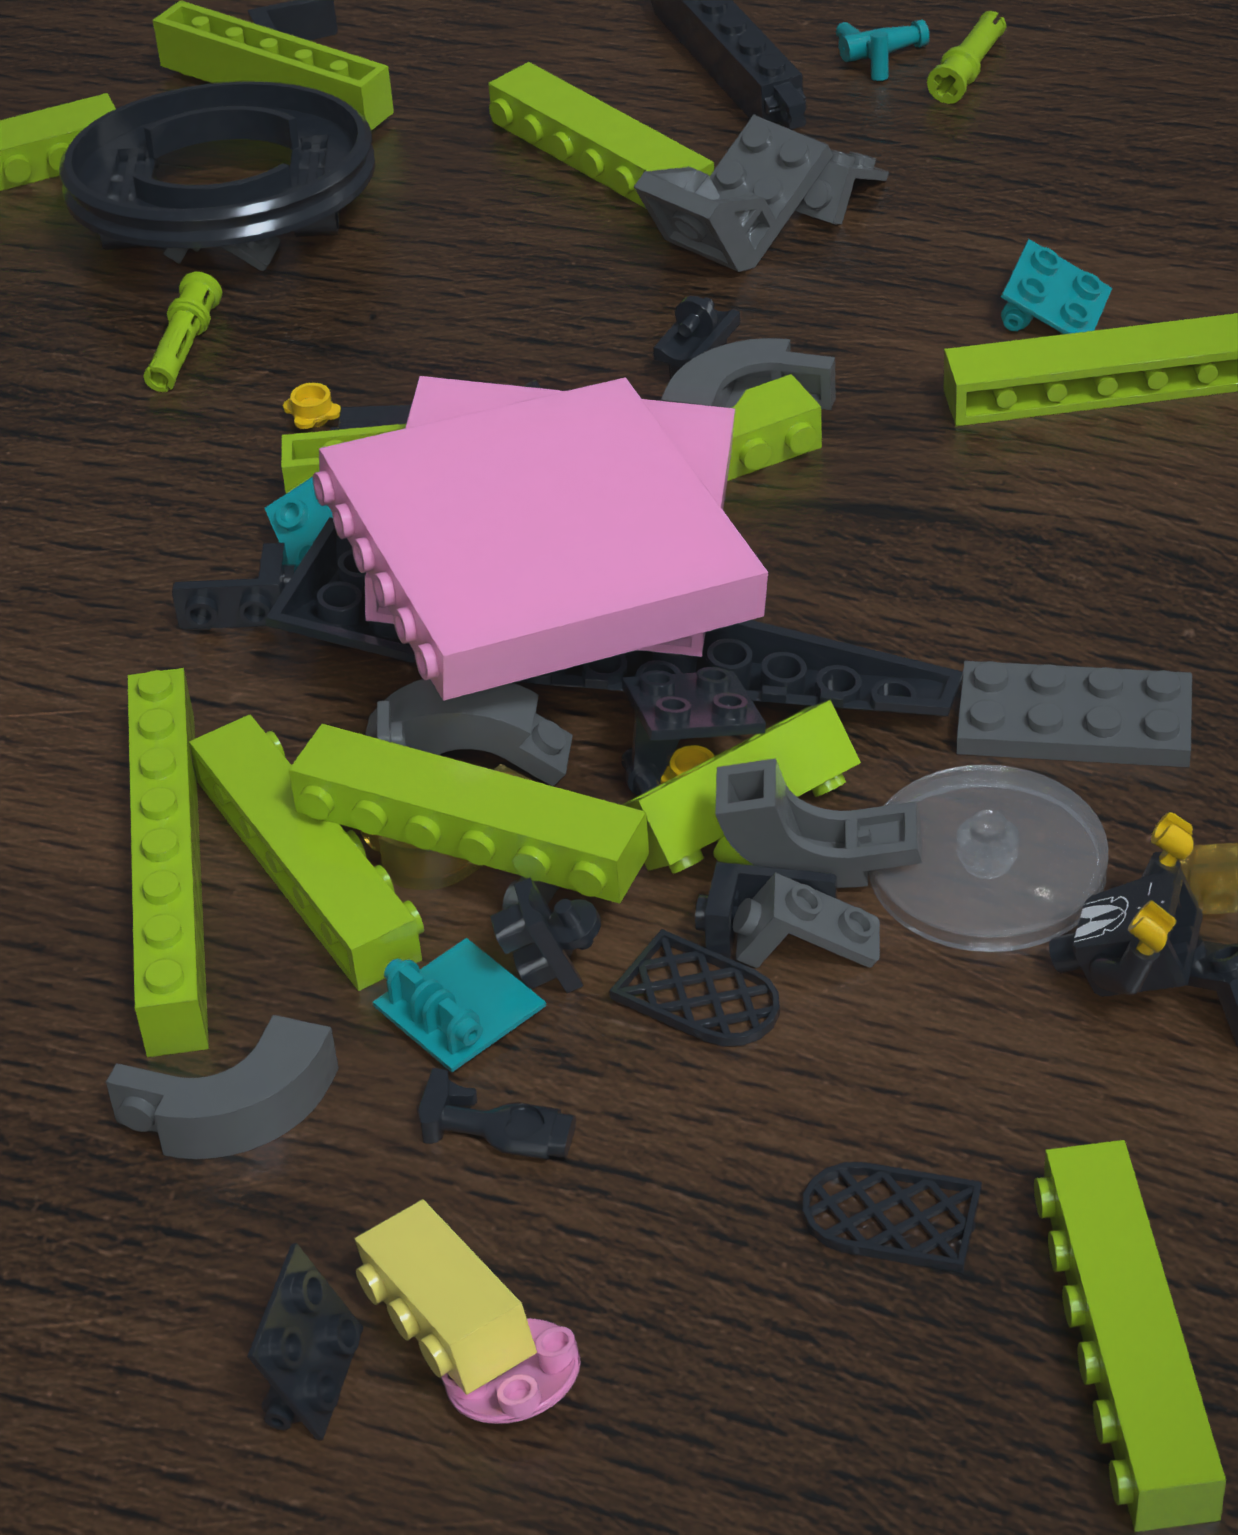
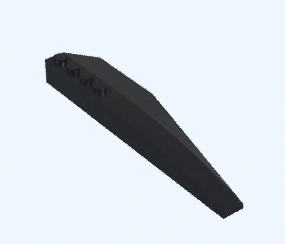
M329 517L266 616V626L416 664L414 650L409 643L403 644L400 641L394 624L366 621V572L361 573L358 570L353 556L352 545L347 538L341 539L338 536L333 518ZM749 620L705 632L702 657L635 650L517 682L623 691L622 677H637L645 672L654 670L665 671L671 674L697 673L702 668L718 667L727 671H734L752 701L814 706L831 700L835 709L949 716L962 681L963 671Z

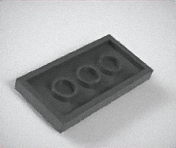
M964 661L957 733V754L1189 767L1191 756L1192 673L1166 670L1152 671L1114 669L1109 667L1095 668L1051 664Z

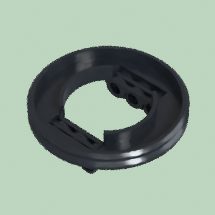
M255 81L223 82L190 86L151 95L101 116L85 127L66 148L60 160L59 174L63 183L62 190L65 205L69 213L80 224L100 234L104 250L143 248L147 246L207 248L262 240L294 231L296 237L339 234V213H341V209L361 194L369 184L374 174L375 155L371 144L372 131L369 123L355 108L333 95L313 88L285 83ZM249 139L276 143L292 150L290 169L289 165L281 164L264 173L232 182L184 185L162 182L156 179L155 169L159 168L158 158L160 156L194 144L217 140Z

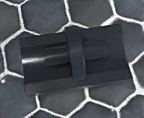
M698 296L685 297L675 309L676 323L653 347L654 360L669 364V377L672 379L675 373L693 358L713 348L727 344V338L740 325V311L733 309L726 312L717 311L714 309V302L710 298H700Z
M531 877L514 884L519 903L490 915L498 943L505 954L513 953L516 968L525 985L532 989L558 978L566 993L583 987L582 978L572 964L570 957L574 949L585 950L590 948L600 930L601 917L594 905L586 900L575 899L570 901L562 899L556 903L555 911L552 913Z

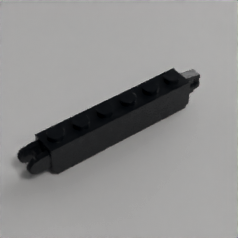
M651 0L655 15L749 119L756 115L775 124L781 123L790 130L806 126V118L804 117L806 96L803 93V74L733 0Z

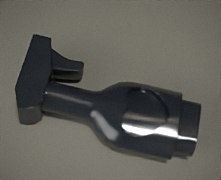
M432 1068L418 1108L423 1143H437L442 1140L446 1130L482 1136L494 1149L507 1154L540 1159H549L550 1156L567 1158L575 1133V1115L561 1113L559 1108L520 1102L506 1103L491 1110L458 1107L475 1105L477 1103L476 1089L464 1088L449 1080L448 1070Z

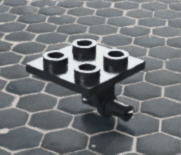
M706 667L700 669L697 673L671 674L665 671L654 670L645 672L637 677H622V689L635 711L633 748L623 753L621 758L624 761H621L626 769L625 781L629 789L637 795H641L660 785L661 777L680 739L765 733L766 722L734 671H727L718 667Z

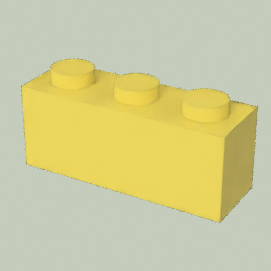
M424 1199L354 1238L363 1263L361 1267L356 1269V1275L368 1298L375 1305L384 1301L390 1318L405 1340L415 1336L419 1341L421 1352L432 1371L438 1377L448 1374L466 1395L537 1353L522 1303Z

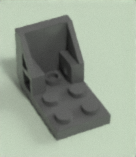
M753 115L710 177L708 174L692 167L646 171L637 181L634 188L666 241L737 272L756 267L833 154L828 144Z

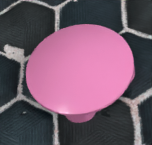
M527 1319L537 1353L468 1395L462 1391L448 1374L443 1375L442 1380L450 1402L461 1414L485 1423L517 1422L544 1412L566 1395L578 1376L580 1354L572 1331L548 1321Z

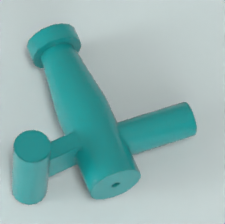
M922 19L913 21L911 26L884 27L863 32L847 22L840 23L836 28V35L840 38L839 52L842 60L847 63L869 58L871 60V78L873 80L889 78L888 53L911 45L916 47L927 46L930 38L928 26Z

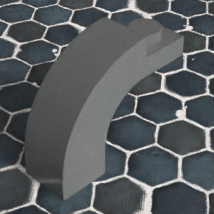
M762 338L725 344L700 354L681 367L667 385L661 401L733 408L747 389L792 374L819 403L821 409L831 410L836 398L835 357L791 352L790 339Z
M421 679L400 688L384 700L390 701L393 722L403 721L407 747L436 755L457 749H475L490 752L508 760L551 786H554L566 775L573 735L560 728L556 723L536 714L539 695L525 687L509 683L443 701L431 679ZM377 708L370 714L365 733L366 736L377 738Z
M776 758L717 767L715 815L731 846L743 858L755 866L832 873L837 877V888L868 886V871L922 863L921 815L916 801L850 811L823 809L804 802L789 790Z
M273 1015L253 1051L240 1063L224 1072L206 1077L183 1078L116 1063L106 1081L116 1123L126 1125L136 1131L158 1132L164 1156L186 1159H209L231 1156L255 1149L293 1129L323 1099L339 1067L331 1027Z

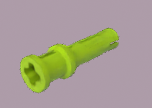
M987 11L982 14L977 24L960 46L952 47L946 51L941 59V65L932 69L927 78V87L936 100L947 104L956 103L964 96L967 85L976 80L980 73L981 60L1006 30V22L1003 17L999 19L996 25L993 24V20L999 13Z
M191 272L185 275L179 286V298L170 303L167 311L169 325L159 342L150 365L144 372V381L155 391L167 392L169 388L172 389L174 387L176 378L195 337L207 330L211 320L210 310L214 309L221 300L222 288L220 284L206 273ZM207 290H208V291H209V294H208L207 298H205L204 296H205V294H206V292H207Z

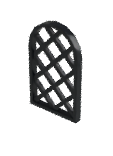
M663 929L659 931L610 989V999L700 1040L720 1046H743L760 1040L774 1028L780 1015L779 992L769 978L753 968ZM662 946L665 957L651 959ZM671 947L685 953L673 955ZM698 960L702 973L680 977L676 964ZM707 962L722 969L710 971ZM663 966L669 967L672 978L650 982L647 969ZM639 973L642 984L628 986ZM735 977L738 989L717 993L713 980ZM744 979L755 983L757 986L747 987ZM705 982L709 995L687 998L684 985ZM675 987L679 1000L657 1004L654 991ZM646 993L648 1002L633 995ZM767 993L773 1002V1006L754 1009L750 996ZM742 998L746 1011L724 1015L720 1002ZM707 1004L713 1005L716 1017L694 1021L691 1007ZM682 1009L685 1019L670 1011ZM768 1017L765 1021L759 1024L758 1018ZM750 1021L752 1029L742 1033H730L728 1024ZM719 1026L721 1032L709 1030L707 1028Z
M844 1162L825 1168L811 1179L803 1194V1220L810 1234L824 1246L844 1253L963 1273L972 1233L975 1230V1219L982 1192V1182L867 1162ZM852 1175L869 1177L857 1182ZM841 1177L848 1187L829 1196L822 1186L830 1180ZM883 1181L894 1195L875 1204L864 1190ZM896 1181L912 1183L913 1185L902 1190ZM929 1189L939 1203L921 1212L910 1197ZM941 1189L959 1192L948 1198ZM816 1194L821 1201L810 1207V1202ZM856 1195L867 1209L848 1218L837 1204ZM972 1197L966 1219L955 1205ZM901 1203L912 1217L893 1226L883 1214V1211ZM828 1209L839 1223L824 1230L815 1222L813 1216ZM947 1210L958 1225L940 1234L929 1222V1219ZM874 1217L885 1231L866 1240L855 1226ZM920 1225L931 1239L912 1248L901 1234ZM846 1231L854 1241L837 1237V1235ZM964 1233L958 1256L947 1242ZM892 1239L899 1248L881 1246V1244ZM939 1247L945 1256L928 1254L927 1252Z

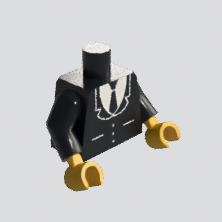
M1172 812L1166 813L1157 823L1151 836V842L1163 851L1152 854L1142 877L1089 897L1084 902L1077 931L1051 938L1049 952L1057 972L1061 974L1082 969L1094 993L1102 997L1120 994L1135 995L1143 991L1188 985L1203 919V912L1178 861L1186 859L1193 850V839L1191 836L1193 827L1190 823Z

